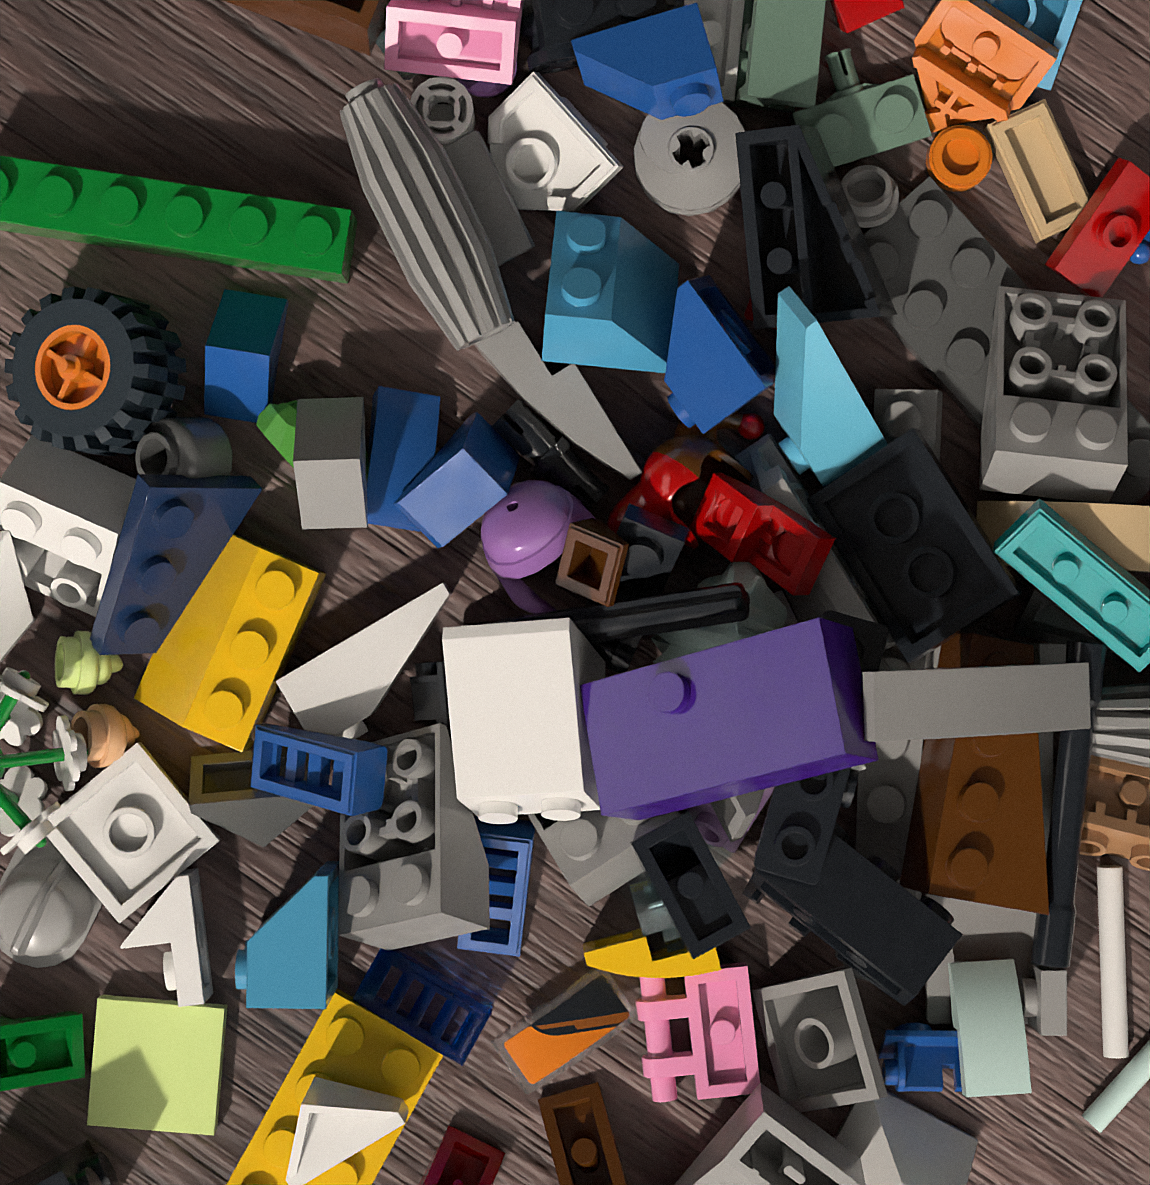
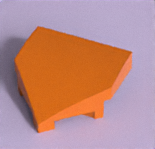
M939 0L916 33L914 38L916 49L912 56L914 68L918 70L926 108L925 114L931 133L943 131L949 128L950 125L990 118L996 119L997 122L1007 121L1011 110H1017L1022 107L1057 60L1059 49L984 0Z

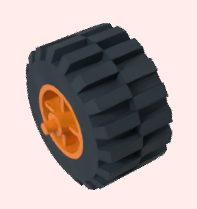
M79 287L63 288L62 296L52 293L39 300L41 311L29 309L24 314L21 321L26 327L22 333L13 331L8 344L15 347L13 359L5 358L4 373H9L13 376V383L6 386L9 400L20 403V406L14 412L21 424L33 426L30 434L40 441L52 443V447L103 456H116L117 453L131 454L136 452L139 441L144 435L149 433V425L152 422L158 423L166 416L175 417L177 413L171 409L173 400H183L186 386L178 385V374L187 373L186 359L175 356L174 351L182 346L177 333L165 330L169 321L161 313L149 310L150 305L139 300L87 287V289Z

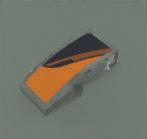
M592 968L548 1003L539 1004L494 1038L491 1044L525 1094H531L602 1046L634 1022L638 1015L609 972Z

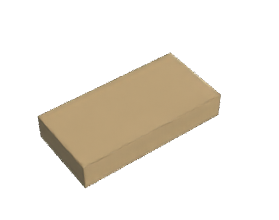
M1046 99L1010 114L1007 121H995L988 124L984 131L1035 243L1069 229L1090 200V196Z

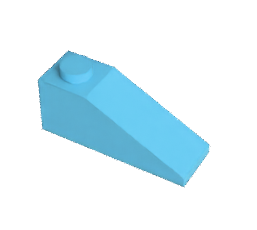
M790 286L778 293L774 416L787 435L778 445L799 475L810 469L824 488L888 444L818 321Z

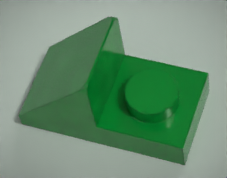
M67 1011L13 1020L0 1016V1091L85 1078L83 1014Z

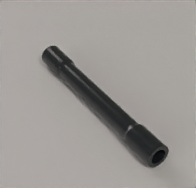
M1079 640L1067 641L1066 663H1089L1091 728L1060 731L1046 853L1049 915L1036 913L1031 962L1048 967L1067 968L1070 967L1076 919L1074 899L1096 709L1101 701L1107 645L1103 643Z

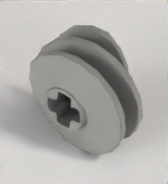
M722 102L708 106L701 113L687 117L677 115L660 120L648 114L642 123L634 146V165L638 183L650 201L669 213L686 216L713 212L729 201L740 187L735 133L745 132L737 115ZM690 144L694 152L701 146L704 149L701 166L692 168L689 160L680 165L678 163L680 160V147Z

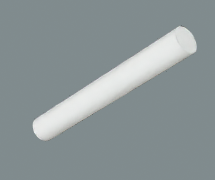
M1102 865L1097 866L1103 1056L1106 1058L1129 1057L1123 866Z

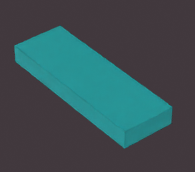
M1039 498L994 542L993 552L1138 672H1141L1150 663V590Z

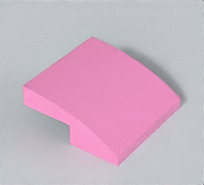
M390 0L386 7L384 70L512 85L516 68L523 0Z

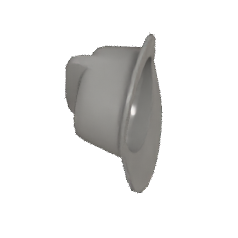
M46 837L47 844L44 847L39 848L35 846L27 854H24L18 847L0 880V949L17 963L35 968L56 966L72 957L84 942L103 904L48 837Z

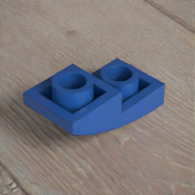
M378 386L373 394L369 450L366 457L368 524L420 532L393 503L435 456L440 396Z

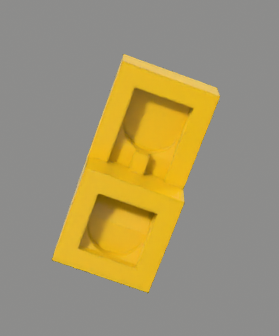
M644 927L583 943V952L587 966L626 976L677 978L721 970L716 947L695 959L690 957L683 943L650 952Z

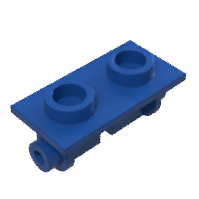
M906 1023L895 1027L894 1030L885 1031L878 1051V1058H883L882 1077L884 1085H895L897 1092H942L944 1087L942 1069H953L954 1091L962 1092L957 1031H932L931 1026L923 1023Z

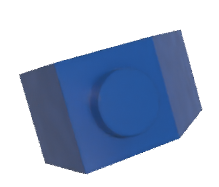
M697 2L571 40L585 86L655 118L664 120L677 115L683 117L693 116L701 113L708 106L724 102L716 64Z

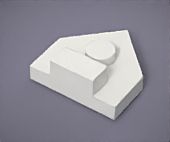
M532 72L488 117L490 155L517 209L579 211L624 167L606 148L608 143L567 98L558 95L540 73Z

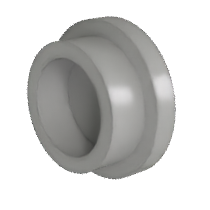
M872 165L859 166L850 170L840 182L859 227L870 228L879 226L887 222L897 211L899 190L895 181L883 169Z

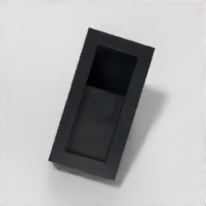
M689 811L680 814L630 842L654 895L660 899L692 959L703 955L751 928Z

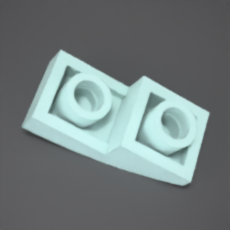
M1014 959L948 963L953 1028L957 1029L962 1095L965 1097L1032 1093L1025 1024Z

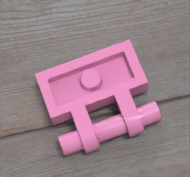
M746 962L720 965V971L684 977L685 994L667 995L665 978L639 977L641 998L635 1001L637 1019L644 1021L647 1054L641 1058L643 1076L650 1078L652 1101L669 1102L678 1098L676 1076L694 1075L698 1100L748 1095L759 1085L760 1077ZM688 1017L692 1051L675 1052L672 1049L669 1019Z

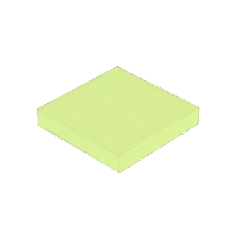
M113 995L99 996L97 998L87 1125L214 1136L218 1125L227 1005L205 1003L178 1007V1001Z

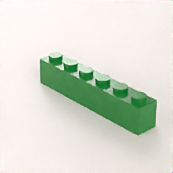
M0 156V230L339 283L348 284L358 223L352 210Z

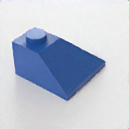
M710 275L688 280L677 288L664 379L673 392L667 396V400L677 417L689 428L696 424L704 434L775 384L776 367Z

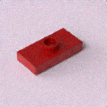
M1118 158L1045 265L1085 296L1103 298L1150 230V177L1132 162Z

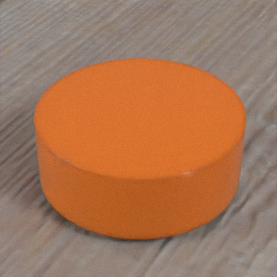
M965 125L951 126L940 132L931 142L926 153V168L929 176L939 187L950 192H963L972 189L985 178L992 164V150L986 137L977 129Z

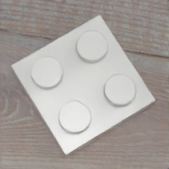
M137 742L120 759L114 761L48 818L56 828L47 836L48 839L118 923L125 920L221 840L206 820L190 813L188 798L141 742Z

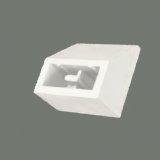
M31 435L0 477V531L10 530L24 586L52 597L68 607L79 609L96 617L136 479L73 451L52 447V443L40 441Z

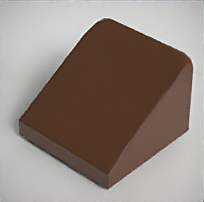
M594 518L571 522L555 584L607 607L614 606L629 544L603 522Z

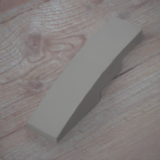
M518 321L494 336L474 344L480 354L516 394L561 435H564L574 446L628 482L642 473L575 364H570L552 376Z
M1089 663L941 667L862 672L864 741L878 742L994 736L1091 728Z

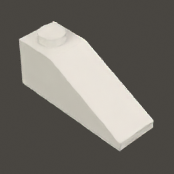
M441 583L276 681L304 730L356 739L368 732L363 719L376 712L452 595L446 583Z

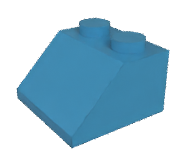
M556 211L545 311L542 361L665 373L677 294L679 263L621 217Z
M327 861L258 928L249 940H246L244 950L238 949L235 963L236 989H246V1008H327L338 988L339 861Z

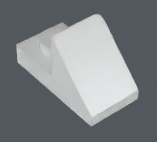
M198 868L186 869L175 877L120 946L123 949L171 943L172 951L165 952L163 956V971L167 990H177L178 1007L205 1004L213 994Z

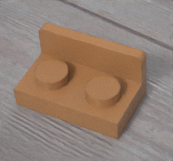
M1091 755L1080 847L1081 855L1100 856L1109 854L1129 859L1134 867L1150 871V768Z

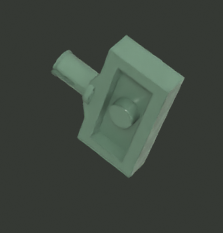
M851 48L824 56L829 66L836 93L822 104L789 115L792 125L817 128L834 168L932 136L914 74L884 84L864 83L860 85L851 55Z

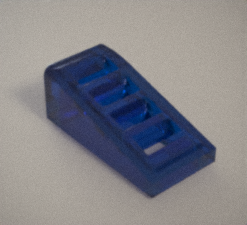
M381 948L352 999L436 1052L462 1066L494 1007V1002L401 951L397 949L388 951ZM393 965L403 971L386 1001L376 994ZM416 979L425 986L410 1013L399 1008L413 980ZM437 992L447 999L433 1025H430L421 1019ZM459 1005L467 1010L468 1014L454 1038L444 1031Z

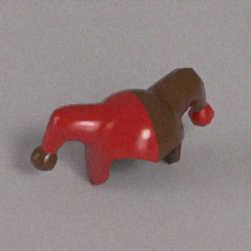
M736 411L704 434L696 424L689 428L680 420L674 438L667 440L651 453L642 469L638 484L610 512L606 523L607 526L616 533L630 503L690 528L713 473H723L746 485H749L754 478L734 456L718 443V430L735 429L745 439H757L762 435L765 428L762 417L755 413L741 414ZM689 529L684 544L695 551L703 540Z

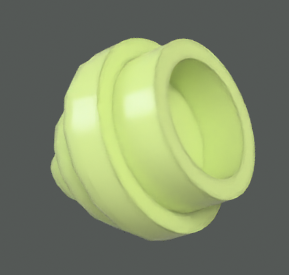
M76 631L73 637L60 636L55 653L57 687L71 688L73 694L88 695L96 689L97 685L106 683L112 673H116L123 668L122 660L119 655H99L92 646L90 640L91 633L89 631Z

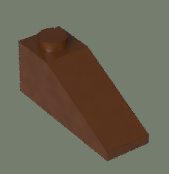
M599 1082L538 1099L559 1185H629Z

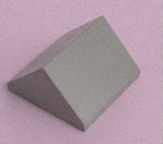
M840 966L752 990L780 1097L801 1113L878 1100L888 1096L852 967Z

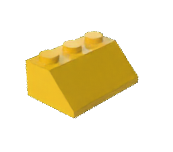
M233 534L157 653L152 654L134 699L176 724L237 751L244 752L251 748L255 740L256 724H261L278 687L276 681L283 676L326 573Z

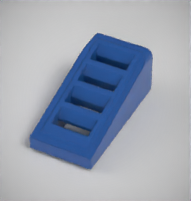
M268 723L256 724L251 787L349 816L377 810L383 804L388 750L385 746L352 738ZM282 746L288 747L285 777L280 776ZM306 752L309 753L307 781L304 780ZM332 759L334 760L332 785H329L330 765Z
M475 815V822L489 867L516 871V878L489 874V894L513 897V904L489 901V917L511 921L510 930L490 927V929L458 935L457 949L520 957L536 828L531 821L518 819L516 822L509 824H491L480 821Z

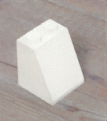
M570 618L443 627L442 643L457 799L471 810L480 821L491 824L514 823L518 820V815L537 813H541V816L546 819L568 821L580 818L581 811L600 810L580 685L605 678V661Z

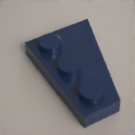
M138 474L90 635L92 646L99 655L157 653L263 488L251 476L218 475L188 478L183 475Z

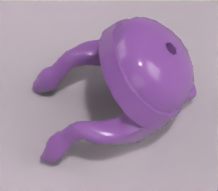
M526 480L510 486L508 495L485 512L481 527L482 548L492 572L497 576L511 600L521 609L533 614L556 611V609L547 601L541 599L521 578L540 571L563 553L571 522L589 518L596 519L583 506L582 502L570 492L546 481Z

